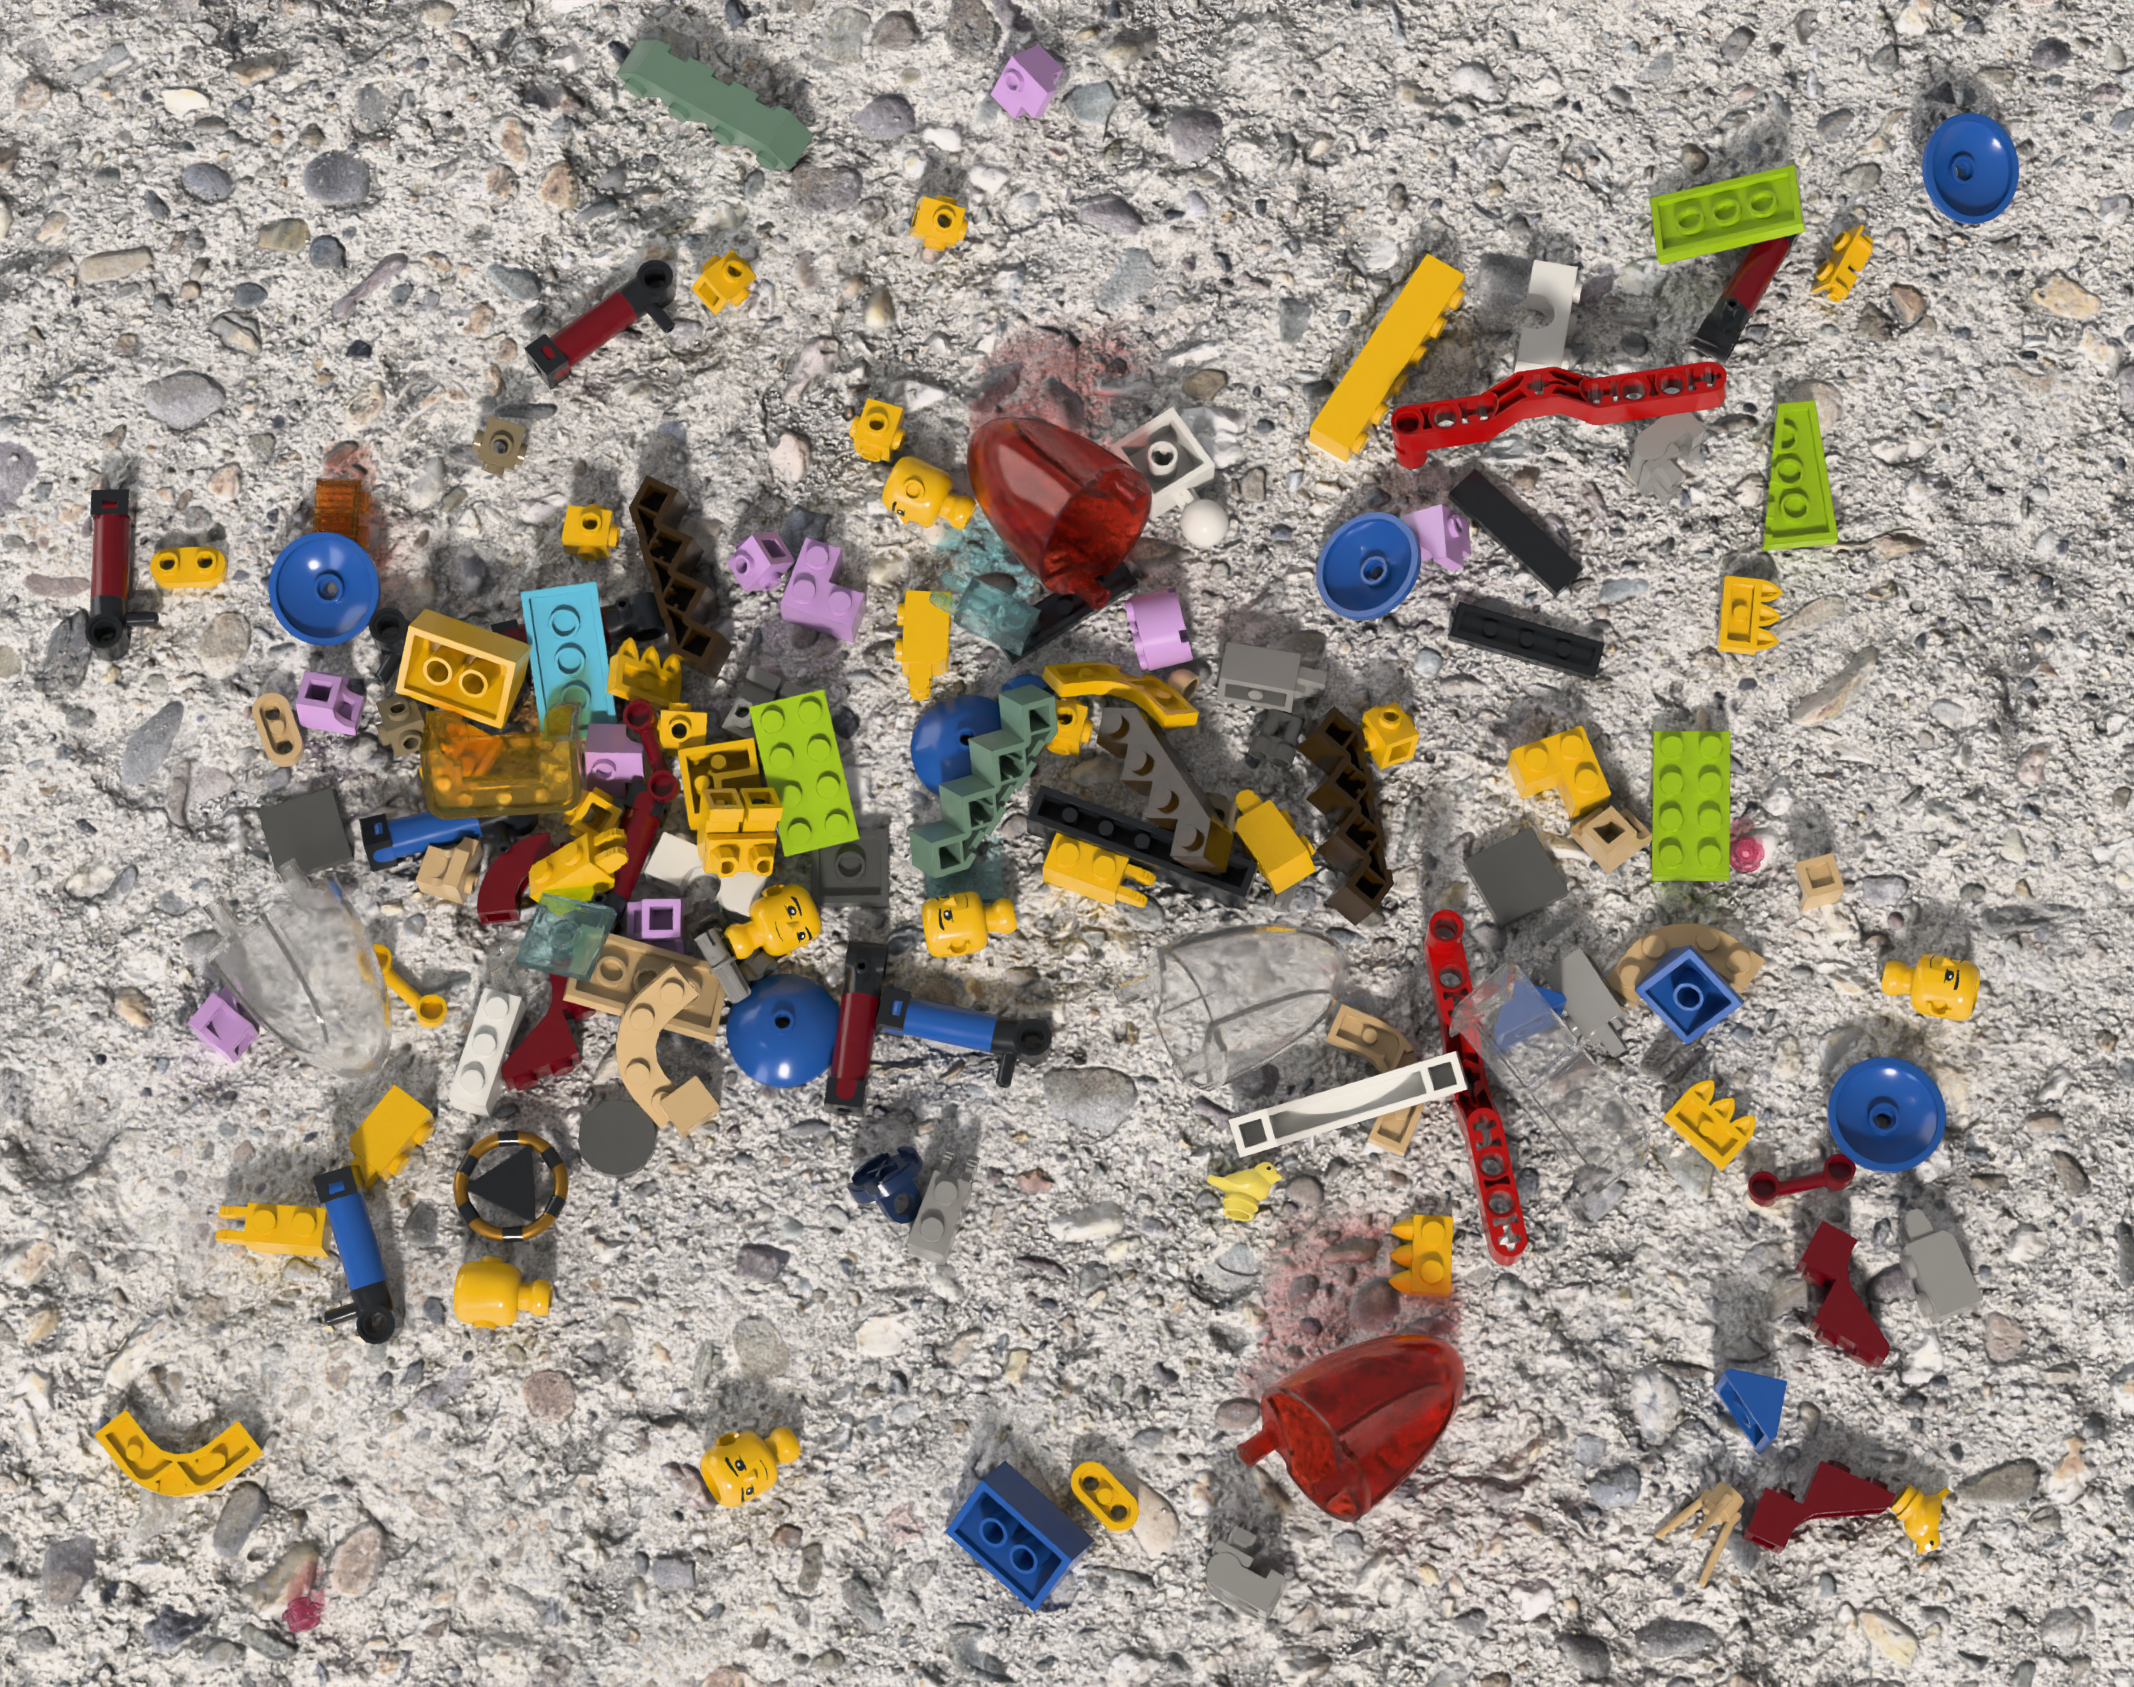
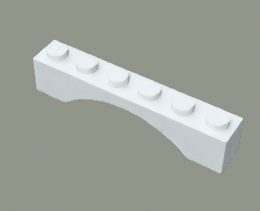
M1455 1051L1230 1119L1229 1123L1241 1158L1469 1089L1459 1053Z

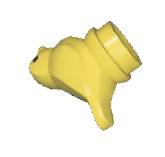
M1269 1162L1260 1163L1253 1169L1239 1171L1225 1177L1211 1174L1207 1177L1209 1184L1222 1189L1226 1194L1222 1200L1224 1205L1223 1214L1239 1221L1253 1220L1255 1212L1259 1209L1258 1202L1267 1198L1270 1188L1275 1182L1282 1180V1175Z

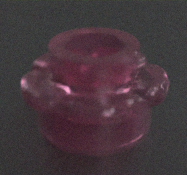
M1741 836L1737 841L1733 840L1730 842V865L1739 872H1754L1761 866L1760 861L1764 859L1765 851L1763 846L1757 844L1753 837ZM1747 851L1749 856L1744 857L1742 852Z
M299 1597L290 1601L287 1605L288 1609L282 1613V1620L287 1621L289 1630L292 1632L311 1630L321 1622L319 1615L321 1605L319 1602L311 1601L309 1597Z

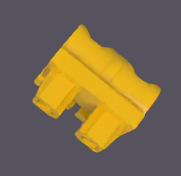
M774 787L740 788L739 795L736 788L701 789L697 849L699 858L703 861L702 868L704 873H716L719 878L733 877L737 872H752L757 877L770 876L772 874L777 840L775 835L777 821H781L783 806ZM762 799L765 801V804H752L751 800ZM725 800L728 802V805H715L713 801Z

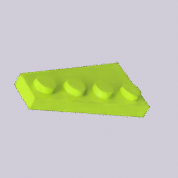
M1815 400L1780 403L1777 405L1775 414L1762 551L1836 544L1838 532Z

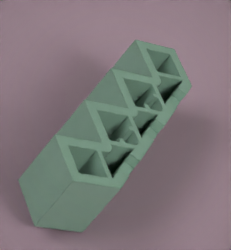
M659 39L639 40L616 72L625 82V89L637 98L659 97L669 107L668 112L681 122L703 121L713 131L712 136L716 141L725 146H748L757 155V162L768 170H791L814 136L789 110L777 105L775 110H772L759 101L760 97L756 92L736 81H733L730 86L719 81L715 77L714 69L692 57H689L687 62L677 58L670 53L672 51L671 46Z
M1032 684L998 693L1001 730L968 739L972 775L939 784L942 820L909 830L912 866L935 879L969 869L977 856L974 854V851L986 834L991 835L1007 811L1004 808L1006 802L1015 789L1020 790L1037 765L1033 761L1045 743L1050 745L1058 733L1054 695Z

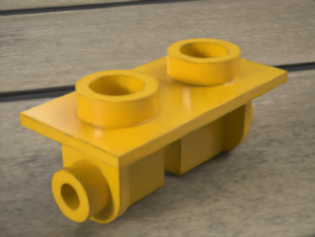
M1861 224L1848 231L1843 230L1836 236L1831 245L1834 249L1829 259L1825 260L1815 273L1817 280L1811 289L1812 293L1825 289L1828 291L1827 297L1834 302H1840L1841 299L1847 298L1858 278L1848 267H1852L1857 272L1861 271L1873 251V240L1867 235H1860L1865 226Z

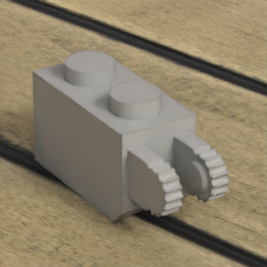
M949 1146L944 1154L939 1170H934L907 1240L909 1254L943 1266L946 1265L970 1202L972 1181L980 1157L971 1155L966 1161L962 1178L959 1179L951 1176L949 1173L956 1161L957 1149Z
M1915 1208L1907 1211L1899 1222L1900 1231L1903 1233L1902 1237L1906 1244L1900 1252L1902 1257L1899 1258V1263L1906 1279H1912L1918 1291L1916 1302L1923 1316L1929 1315L1934 1325L1975 1309L1983 1301V1298L1954 1234L1945 1230L1935 1233L1930 1220L1926 1218L1927 1215L1921 1209Z

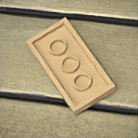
M582 925L578 934L563 1000L622 1017L623 1012L634 996L673 963L697 990L699 995L672 1017L663 1029L712 1043L717 1035L726 993L714 973L710 975L709 970H711V967L707 961Z

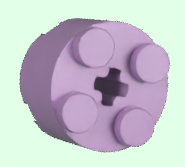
M1175 587L1131 597V599L1124 601L1141 672L1193 660Z

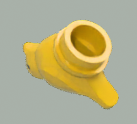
M1909 1483L1901 1490L1889 1507L1896 1513V1518L1904 1521L1905 1532L1915 1541L1918 1554L1923 1552L1931 1553L1940 1545L1938 1527L1941 1517L1942 1500L1950 1493L1947 1487L1933 1495H1924L1920 1488L1916 1489Z

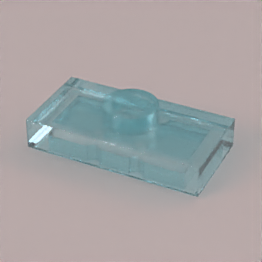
M1001 861L972 863L969 869L936 879L925 873L927 900L933 897L966 891L976 892L981 897L982 904L994 903L999 898H1005Z

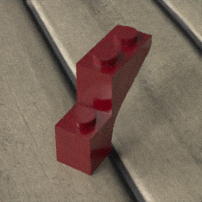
M572 959L546 968L552 984L551 1005L544 1018L502 1064L501 1073L508 1090L514 1088L518 1091L529 1089L537 1085L540 1078L551 1074L555 1077L566 1075L576 1068L575 1065L582 1063L567 1020L572 1018L575 1021L587 1019L596 1013V1009L563 1000Z
M1822 1221L1795 1268L1802 1273L1801 1277L1809 1284L1822 1288L1823 1285L1830 1288L1808 1329L1815 1332L1814 1337L1824 1345L1832 1348L1838 1345L1850 1352V1358L1858 1364L1869 1368L1872 1365L1879 1368L1889 1354L1890 1345L1853 1290L1848 1275L1849 1259L1858 1239Z
M1828 1460V1463L1820 1461L1813 1471L1801 1503L1795 1501L1796 1496L1783 1488L1773 1487L1770 1490L1765 1487L1759 1495L1742 1538L1776 1554H1780L1784 1550L1793 1530L1802 1523L1815 1519L1879 1515L1892 1504L1896 1494L1888 1491V1485L1876 1478L1867 1476L1864 1480L1850 1474L1851 1469L1838 1461Z

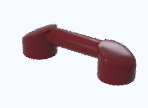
M634 700L625 707L623 719L630 729L640 734L653 774L647 782L648 793L658 802H670L679 794L681 783L676 776L668 771L655 733L658 725L657 713L646 701Z
M1834 1154L1826 1160L1823 1171L1779 1181L1774 1174L1760 1171L1751 1176L1747 1186V1193L1755 1204L1761 1207H1770L1775 1204L1778 1197L1821 1187H1826L1832 1191H1839L1848 1187L1853 1181L1856 1166L1844 1154Z

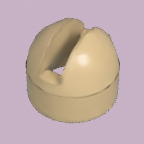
M1184 668L1174 670L1167 679V684L1178 691L1187 701L1193 696L1200 682L1199 676Z

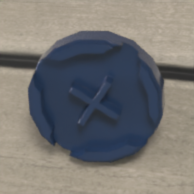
M902 1146L896 1149L899 1154L890 1157L888 1152L882 1153L863 1164L854 1172L851 1178L853 1182L848 1183L847 1188L857 1203L876 1201L887 1219L900 1224H907L915 1220L922 1204L921 1195L913 1179L921 1171L923 1161L913 1147ZM905 1193L908 1197V1206L904 1212L897 1214L894 1209V1201L899 1194Z

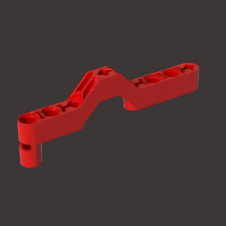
M1700 362L1591 378L1555 366L1519 371L1481 395L1413 404L1398 408L1391 416L1395 457L1402 467L1416 469L1421 467L1428 459V450L1487 442L1493 440L1498 434L1519 421L1529 418L1563 414L1583 420L1591 425H1605L1713 409L1723 404L1726 399L1727 373L1716 362ZM1689 386H1693V390L1689 391ZM1668 388H1677L1680 390L1678 393L1668 394L1664 392V390ZM1631 393L1642 395V397L1636 400L1629 399L1626 396ZM1613 397H1617V401L1613 402ZM1480 417H1487V419L1480 420ZM1467 418V423L1463 424V419ZM1445 420L1454 422V424L1448 427L1438 425Z
M1440 910L1429 921L1423 944V953L1440 1027L1442 1055L1458 1051L1465 1076L1469 1083H1474L1471 1095L1469 1089L1450 1094V1101L1453 1113L1464 1137L1489 1254L1498 1264L1512 1265L1517 1263L1523 1255L1527 1245V1233L1503 1124L1490 1095L1483 1064L1477 1006L1462 943L1464 922L1456 912ZM1446 973H1451L1458 977L1460 984L1455 987H1448L1441 982L1440 977ZM1458 1000L1457 1009L1459 1016L1465 1017L1463 1023H1458L1456 1017H1451L1454 1001ZM1478 1123H1483L1485 1129H1490L1487 1137L1488 1146L1482 1148L1484 1144L1483 1134L1481 1130H1476ZM1486 1160H1493L1500 1165L1501 1172L1496 1175H1489L1482 1170L1481 1163ZM1494 1198H1502L1509 1204L1510 1210L1505 1213L1494 1212L1489 1205V1201ZM1508 1225L1506 1231L1510 1243H1515L1513 1251H1508L1506 1245H1500L1504 1236L1503 1226Z

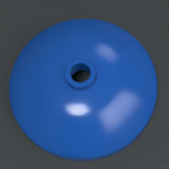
M1963 113L1944 120L1932 132L1923 153L1922 174L1927 193L1941 213L1951 220L1962 224H1978L1996 218L2010 204L2018 184L2019 162L2014 144L2000 124L1982 114ZM1955 167L1958 170V175H1956Z
M1370 512L1348 520L1330 536L1318 559L1316 582L1323 601L1338 615L1350 620H1371L1389 613L1408 596L1418 578L1421 567V548L1418 538L1408 524L1399 517L1389 513Z
M315 532L299 537L284 548L272 567L269 578V598L272 610L285 630L295 638L308 644L332 646L355 638L366 629L371 616L377 611L379 606L381 583L373 559L359 543L342 534ZM331 582H334L338 588L334 596L328 592V585Z
M956 695L936 703L920 718L912 735L911 758L919 780L934 795L940 798L939 784L972 775L969 745H963L960 740L965 736L973 738L1001 730L999 703L980 695Z
M796 974L770 975L749 985L751 994L742 1001L732 1005L726 1024L728 1047L738 1067L753 1080L777 1088L800 1086L822 1075L832 1064L839 1017V1008L830 993L817 982ZM780 1018H787L790 1024L788 1027L781 1029L776 1026V1022Z
M1876 1057L1855 1064L1838 1079L1828 1100L1827 1120L1830 1133L1836 1145L1851 1161L1874 1172L1898 1173L1920 1165L1936 1150L1945 1131L1946 1108L1937 1085L1919 1067L1897 1058ZM1876 1117H1885L1889 1123L1888 1127L1878 1126Z

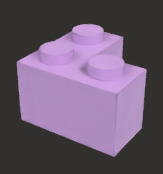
M806 537L781 600L780 608L783 621L854 643L866 612L865 594L836 585L844 565L841 548Z

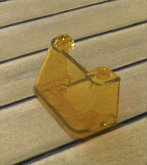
M564 702L554 704L548 708L544 716V732L470 737L467 723L459 713L449 710L427 711L419 752L428 810L439 819L451 820L558 813L570 811L577 807L581 800L582 792L581 703Z

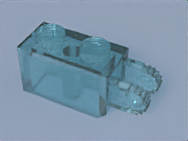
M943 571L939 578L940 582L963 596L959 602L943 593L933 591L928 599L931 604L953 615V621L959 627L1021 656L1038 624L1041 610L972 577L971 581H968L954 573Z

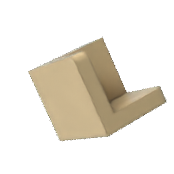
M1833 853L1795 863L1794 870L1803 894L1799 903L1802 911L1839 901L1845 888Z
M697 1075L660 1101L661 1109L676 1127L677 1134L681 1139H684L720 1113V1106Z

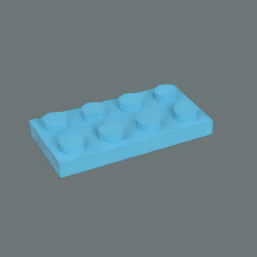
M597 581L520 592L527 642L532 645L530 662L542 743L586 738L589 723L617 724L614 697L606 692L609 663Z

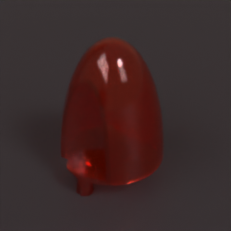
M1010 416L996 418L984 423L971 436L967 447L966 465L973 493L989 524L1015 558L1046 588L1058 594H1077L1092 609H1102L1108 603L1111 593L1094 578L1099 575L1107 576L1115 570L1139 540L1151 510L1152 491L1149 481L1142 472L1109 450L1075 432L1047 421L1030 417Z
M1403 1333L1377 1337L1332 1352L1289 1374L1264 1391L1260 1404L1263 1421L1262 1430L1245 1442L1237 1445L1236 1449L1240 1452L1238 1455L1248 1467H1253L1258 1461L1275 1450L1286 1463V1470L1289 1476L1316 1506L1337 1520L1348 1523L1356 1522L1378 1506L1405 1482L1440 1442L1449 1428L1463 1397L1466 1384L1464 1360L1459 1351L1448 1341L1437 1336L1420 1333Z

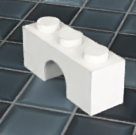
M1539 260L1533 261L1525 308L1544 313L1551 323L1539 329L1522 327L1514 373L1553 366L1568 370L1571 348H1565L1566 336H1574L1577 315L1570 314L1572 303L1579 304L1583 283L1582 281H1576L1578 267Z
M663 832L644 871L647 883L682 898L692 881L702 877L714 879L721 886L714 901L716 913L741 924L749 922V907L752 902L763 896V890L771 886L769 876L757 877L752 872H737L733 877L719 878L716 873H704L702 868L703 861L700 860L698 855L697 842L683 833L677 832L674 836Z
M484 987L448 1094L453 1108L491 1119L503 1084L501 1079L502 1064L509 1046L516 1045L527 1012L522 997Z

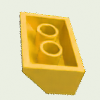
M425 608L408 626L395 692L502 729L525 679L532 645Z

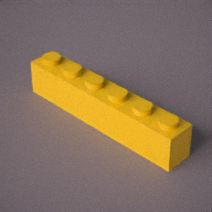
M1426 254L1312 423L1309 435L1310 442L1346 463L1353 453L1359 455L1363 451L1370 438L1367 432L1373 423L1377 426L1381 424L1389 410V406L1386 404L1391 396L1395 395L1398 397L1409 379L1406 374L1412 365L1418 368L1428 351V348L1425 347L1431 337L1437 339L1447 323V319L1444 317L1450 308L1457 310L1467 292L1463 289L1465 274L1432 255Z

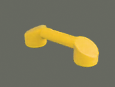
M372 944L363 950L361 966L364 974L370 980L376 982L383 981L416 1011L417 1022L420 1026L434 1028L446 1020L448 1013L445 1000L436 994H428L422 997L393 970L392 955L386 946Z

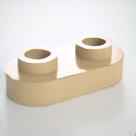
M274 692L265 693L258 697L252 707V716L268 758L272 763L281 767L296 764L302 758L305 747L287 699L281 694ZM272 711L280 712L279 717L275 720L267 719L268 714ZM285 744L292 746L288 753L283 754L279 752L280 747Z

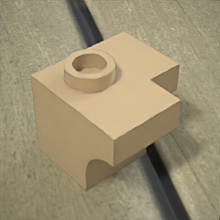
M1612 805L1605 811L1599 806L1570 828L1571 837L1607 874L1611 873L1652 841V833L1627 808L1618 812Z
M464 837L460 844L451 849H440L428 845L415 880L420 892L464 905L467 895L474 894L479 881V873L476 871L483 855L479 841Z

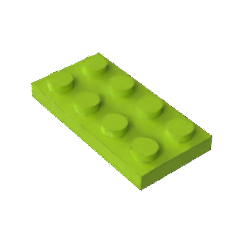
M1795 164L1650 198L1656 255L1660 265L1806 232L1798 173Z
M824 689L748 706L768 788L774 787L783 806L781 821H777V828L784 857L860 839Z
M1654 731L1652 881H1730L1731 731Z

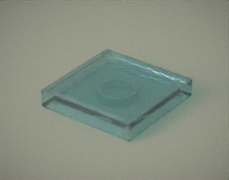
M543 893L515 961L520 967L589 982L617 914L614 908Z

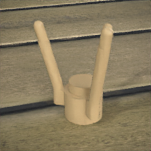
M1719 1482L1713 1491L1706 1488L1696 1501L1655 1533V1537L1661 1539L1704 1505L1703 1512L1706 1517L1692 1535L1695 1540H1698L1713 1522L1722 1525L1724 1521L1726 1522L1698 1581V1584L1703 1587L1712 1574L1733 1527L1742 1517L1738 1510L1745 1501L1730 1485Z

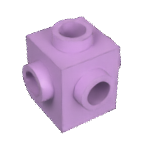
M777 531L752 534L750 537L743 539L737 544V551L726 561L734 573L736 581L745 592L756 590L767 592L774 589L781 583V576L796 562Z

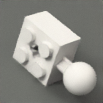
M1173 407L1110 445V464L1151 520L1178 505L1183 512L1180 521L1181 530L1184 537L1191 544L1198 547H1211L1218 544L1225 537L1229 526L1226 511L1217 502L1209 499H1200L1197 495L1198 491L1214 482L1215 464Z

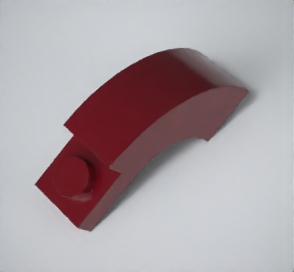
M550 832L523 839L512 845L509 852L502 853L490 866L480 886L477 914L481 924L520 921V903L525 891L529 887V871L532 865L574 840L561 842L560 846L554 847Z

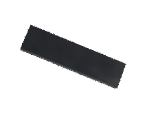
M1476 469L1449 492L1448 498L1555 598L1582 574L1583 568Z
M1117 553L994 629L992 637L1010 663L1014 665L1136 589L1138 581Z
M1463 602L1458 604L1448 640L1593 682L1605 643Z

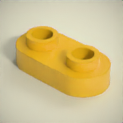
M210 546L162 549L152 557L150 562V572L154 580L161 587L168 589L212 587L221 583L228 571L227 562L223 554L218 549ZM204 560L213 561L208 568L200 567ZM172 561L175 563L173 568L169 570L162 569L166 562Z
M1085 1462L1074 1470L1071 1477V1489L1074 1496L1107 1530L1114 1533H1124L1134 1527L1139 1516L1138 1503L1103 1465L1097 1462ZM1088 1478H1094L1098 1481L1099 1485L1097 1489L1088 1491L1084 1488L1083 1482ZM1122 1507L1126 1511V1516L1121 1520L1114 1519L1111 1515L1112 1509Z

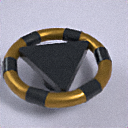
M518 1130L499 1131L481 1139L464 1154L454 1178V1199L457 1210L466 1224L478 1234L498 1242H522L541 1234L558 1219L568 1195V1174L564 1161L556 1149L541 1137ZM526 1146L468 1184L469 1178L479 1159L487 1152L497 1147ZM533 1150L541 1155L552 1171L554 1178L553 1195L543 1214L537 1219ZM468 1192L531 1223L525 1226L503 1228L494 1226L481 1218L470 1201Z

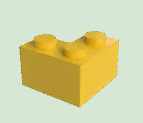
M1582 725L1513 749L1510 752L1507 767L1521 799L1557 787L1570 820L1588 815L1599 806L1602 809L1607 807L1611 791Z
M754 738L678 750L687 816L692 836H697L701 789L736 788V791L740 792V788H762ZM725 800L713 801L715 805H726Z

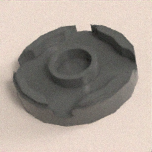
M614 1099L600 1103L587 1113L580 1125L578 1143L583 1159L592 1169L605 1177L621 1179L635 1175L643 1169V1166L648 1163L649 1159L651 1160L656 1150L657 1135L653 1120L640 1106L631 1101Z

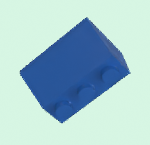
M1006 1461L980 1481L945 1531L946 1534L1034 1612L1039 1609L1072 1572L1095 1541Z

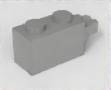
M1226 641L1216 700L1291 713L1294 698H1323L1327 673L1301 664L1302 654L1291 653L1283 649L1273 650L1256 647L1248 643Z
M1579 947L1541 973L1547 981L1543 988L1564 994L1567 1000L1564 1008L1569 1014L1564 1020L1576 1037L1582 1034L1594 1046L1602 1042L1612 1057H1617L1628 1049L1618 1030L1624 1027L1621 1020L1630 1015V1013L1588 950Z

